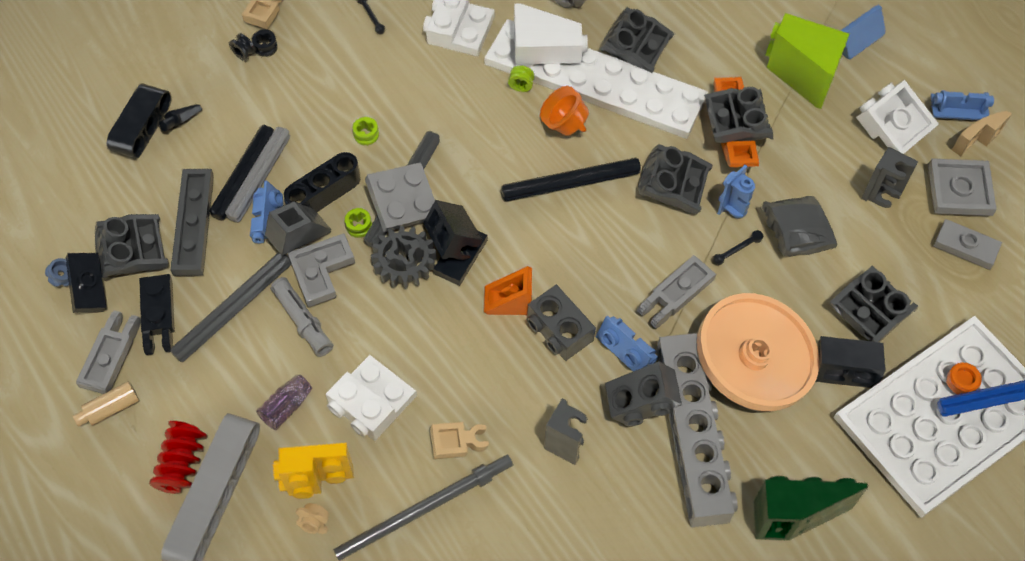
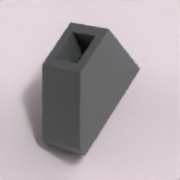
M293 201L269 212L265 236L283 256L329 234L331 228L313 208Z

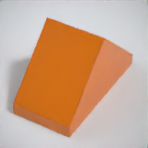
M527 266L485 285L484 313L490 315H527L528 304L532 302L531 267Z

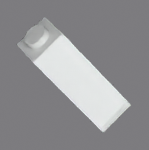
M514 3L516 64L582 63V52H587L588 39L587 35H582L581 23L521 3Z

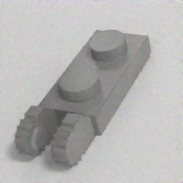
M693 255L653 290L652 294L641 303L637 312L644 316L658 302L664 306L651 321V325L657 329L671 315L674 316L713 282L716 274Z
M119 311L111 312L110 318H108L105 327L101 328L76 380L79 388L102 394L111 390L133 339L139 330L141 323L139 316L131 315L122 333L118 331L123 315Z

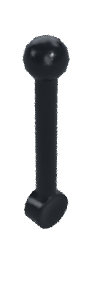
M357 0L358 4L363 5L376 26V33L383 34L385 26L379 23L367 0Z
M755 230L747 240L723 254H715L713 256L714 264L722 265L724 259L751 243H760L764 237L763 233Z

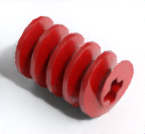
M173 420L168 421L171 428L165 431L167 440L161 443L163 452L158 454L157 461L159 465H156L153 469L156 477L150 479L149 485L165 493L180 494L182 488H190L192 485L185 477L195 476L197 473L196 470L189 467V464L200 463V458L193 455V452L203 451L204 446L197 443L196 440L207 439V434L194 425Z

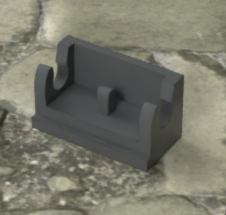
M888 147L877 164L861 199L864 201L869 200L884 208H890L892 203L889 200H885L881 194L886 193L891 197L899 199L919 161Z
M562 398L546 424L544 449L576 465L580 458L579 447L584 444V439L581 432L576 428L570 427L571 419H578L581 423L586 424L587 417L583 412L569 406L568 401Z

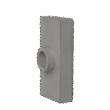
M945 219L933 247L990 270L994 265L1002 242Z

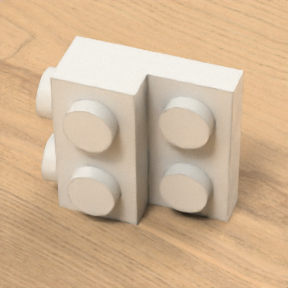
M434 0L432 5L434 13L432 17L426 16L423 25V31L427 35V44L478 57L494 20L495 10L470 4L469 0Z
M905 80L896 86L891 82L878 92L880 98L877 101L871 98L859 107L862 113L856 117L872 139L879 136L887 147H891L903 154L939 125Z
M369 355L351 374L346 372L326 393L327 407L338 418L344 416L351 421V427L360 436L365 437L368 435L376 441L417 397V392Z

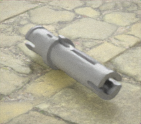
M286 277L275 280L271 284L272 287L270 289L297 325L298 334L301 338L307 340L317 357L328 354L334 345L323 332L319 319L313 317Z

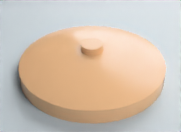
M741 293L726 297L712 307L699 327L697 352L706 376L718 391L741 406L758 411L786 409L801 400L813 387L817 379L819 351L811 330L795 311L776 299L755 293Z

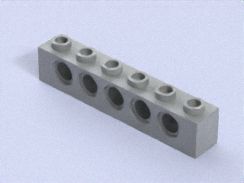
M697 334L659 337L656 349L658 361L675 370L682 401L681 406L671 409L669 419L690 527L730 523L734 513L738 510L735 492H730L728 480L731 479L730 465L728 461H723L721 450H724V437L722 431H717L715 420L718 419V409L716 402L710 400L709 391L712 389V383L700 364L697 352ZM678 367H688L692 372L684 373ZM684 395H693L698 401H687ZM699 424L703 427L704 431L696 432L689 425ZM698 453L706 454L710 461L701 462L695 455ZM711 484L716 488L717 492L713 494L707 493L701 485Z

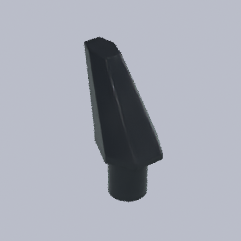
M195 104L168 111L164 119L159 122V128L164 132L170 128L175 129L200 112L202 108L200 105Z

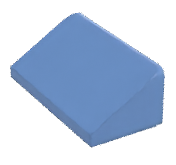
M879 4L841 30L849 33L842 54L849 60L885 35L886 29L883 12Z

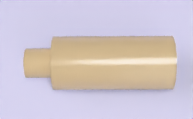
M128 381L81 405L83 411L72 417L78 427L87 422H90L93 426L139 402V399Z

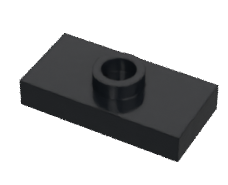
M478 231L483 239L480 246L471 247L470 245H465L461 248V251H467L471 257L469 259L440 258L433 269L434 274L460 286L488 241V235Z
M67 253L65 259L73 313L104 312L106 302L99 254Z

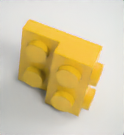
M347 443L279 448V460L273 461L274 479L279 482L280 492L287 491L289 496L298 499H306L312 497L313 494L322 493L321 481L337 484L344 482L346 479L354 478L353 463Z

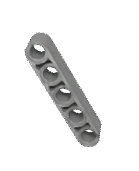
M230 413L224 416L165 540L161 552V559L163 561L203 560L260 432V424L258 422Z

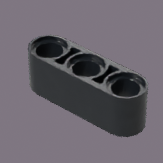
M144 83L139 84L108 134L107 149L131 158H139L157 130L159 122L162 121L170 107L171 93Z
M341 152L290 184L284 191L286 205L293 201H302L299 203L318 212L355 188L361 180L356 156L349 152Z

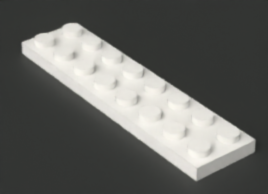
M509 19L506 20L485 56V65L509 74L515 66H526L535 73L533 82L553 90L563 86H570L581 95L582 100L685 139H688L705 103L704 95L708 94V91L656 72H648L628 62L589 48L587 52H582V63L516 64L514 21Z

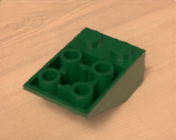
M773 476L765 479L754 500L756 540L789 541L852 510L867 490L868 483L856 482L853 478H842L836 480V482L823 481L819 477H807L802 481L789 480L786 476Z

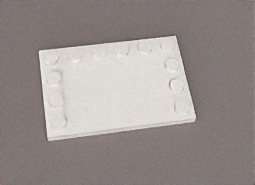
M973 316L849 403L834 416V419L921 518L1025 441V400L946 417L941 416L937 408V402L940 398L957 395L951 391L946 382L948 372L957 363H969L979 370L982 381L977 390L1025 380V367L976 316Z

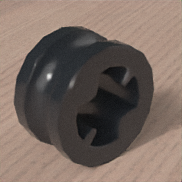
M262 29L253 34L252 43L256 48L257 55L268 57L277 51L278 44L276 36L272 31Z
M242 33L236 35V40L232 39L229 41V46L233 53L243 61L249 58L248 54L253 55L256 53L254 44Z

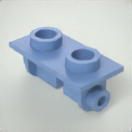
M941 90L940 93L931 94L933 117L980 120L989 116L988 107L993 106L994 96L989 95L988 92L983 94L969 93L966 96L962 92H946V90Z
M744 165L738 172L732 171L723 182L725 188L719 197L718 215H721L726 210L737 219L746 216L750 204L749 201L755 189L753 180L745 175L747 165Z
M267 180L264 181V188H258L253 194L252 214L261 216L252 218L250 237L254 243L258 244L263 243L264 239H268L265 236L269 212L282 207L284 203L283 194Z
M609 316L605 317L595 337L632 371L651 365L658 359L654 348H651L641 338L636 341L633 339L636 333L621 318L616 319L614 316L611 318Z

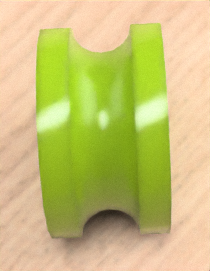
M515 66L511 69L508 84L516 91L527 92L533 86L535 73L526 66Z
M361 117L354 122L353 132L357 143L371 145L379 138L378 125L373 118ZM366 128L367 131H370V133L366 134L364 131L361 130Z
M355 208L346 214L345 224L348 234L355 238L365 237L372 225L371 216L368 211L362 208ZM361 220H363L364 222L363 225H353V221L360 222Z

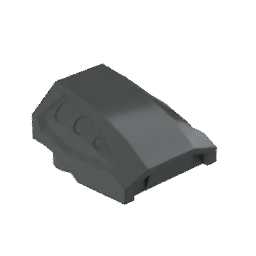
M626 7L611 26L600 45V50H606L622 61L653 73L655 64L675 33L655 18L646 16L642 11Z
M745 87L741 90L731 88L704 95L715 142L726 143L764 138L774 139L772 127L768 123L765 104H763L761 89L755 87Z
M658 144L653 148L644 164L638 184L639 194L641 196L647 195L686 212L698 214L702 208L700 201L707 175L712 169L713 164L690 152L680 151L673 146L665 147Z
M814 196L786 199L771 203L763 202L762 210L763 213L766 212L767 225L775 232V237L779 240L778 249L783 256L811 255L836 248L837 241L833 229L821 205Z
M129 214L120 218L110 217L105 221H96L95 251L99 254L103 278L109 275L167 268L168 259L164 256L159 231V214Z
M871 266L862 275L849 283L830 301V305L864 338L871 342H881L904 319L918 309L917 304L914 302L911 304V300L906 293L896 290L890 284L891 282L886 280L885 275L877 271L874 266Z

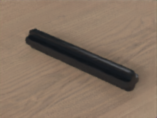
M264 124L256 132L211 206L210 213L213 218L218 220L226 218L225 211L273 134L274 129Z

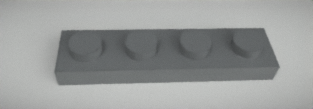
M182 169L170 269L173 276L203 275L214 178L212 169Z

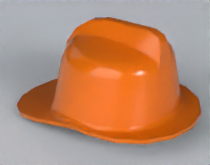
M563 86L548 96L540 110V118L549 129L556 130L566 136L572 135L578 130L587 131L584 123L588 118L589 110L583 102L581 95L574 88Z

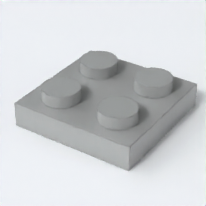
M930 160L928 168L934 213L994 215L997 209L989 161Z
M421 163L367 174L365 178L383 232H387L390 228L395 230L399 229L400 226L408 227L424 223L435 199Z

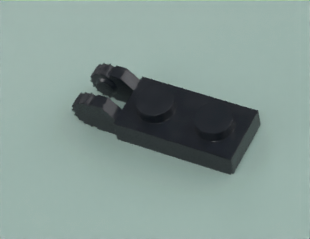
M170 274L139 278L141 332L144 352L146 355L154 354L153 335L162 334V347L164 351L171 352L173 333L175 332L172 278Z

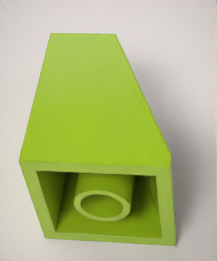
M785 13L781 24L775 23L770 36L774 41L770 40L765 56L770 57L767 69L816 108L822 109L849 33Z

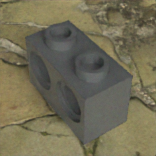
M557 284L528 304L527 322L534 332H540L545 337L549 349L555 355L560 354L565 361L594 341L596 327ZM552 311L555 315L546 316L543 312ZM569 332L574 334L575 337L566 338L562 334Z
M659 361L605 383L611 418L626 426L640 425L644 422V419L652 416L667 415L671 412V409L682 405L675 370Z

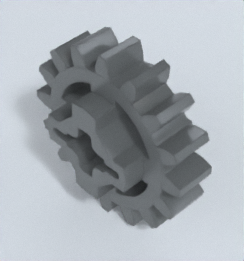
M400 226L399 232L396 233L391 228L388 229V237L379 235V244H373L372 246L374 254H371V261L374 273L376 275L380 274L383 283L390 279L393 288L400 282L403 283L404 289H408L409 282L413 281L418 286L420 285V277L429 278V270H433L435 267L436 250L434 249L433 240H427L426 232L423 231L417 235L415 227L412 226L409 232H406L404 227Z

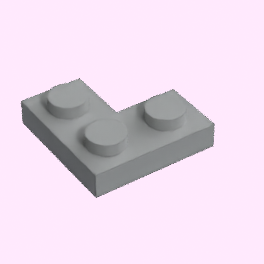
M344 233L288 253L308 307L336 298V292L328 272L355 263L353 253Z

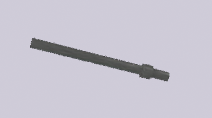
M507 454L487 466L482 464L474 468L472 474L334 548L333 550L338 560L341 561L477 485L482 487L492 482V477L514 466L511 458Z

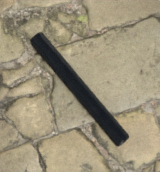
M635 157L503 184L501 187L502 196L505 201L636 175L640 173L641 165L639 159Z

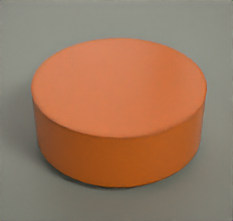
M969 363L955 364L946 376L948 387L956 394L976 391L982 381L979 370Z

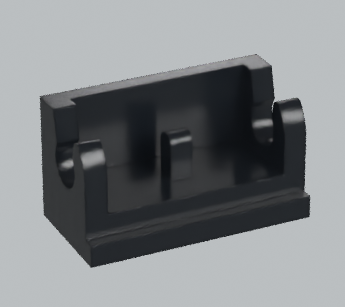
M439 200L434 201L423 224L441 258L469 259L471 257L467 251H461V248L465 245L479 247L483 239L466 210L461 205Z
M820 336L819 372L815 382L872 388L881 382L886 371L883 343Z

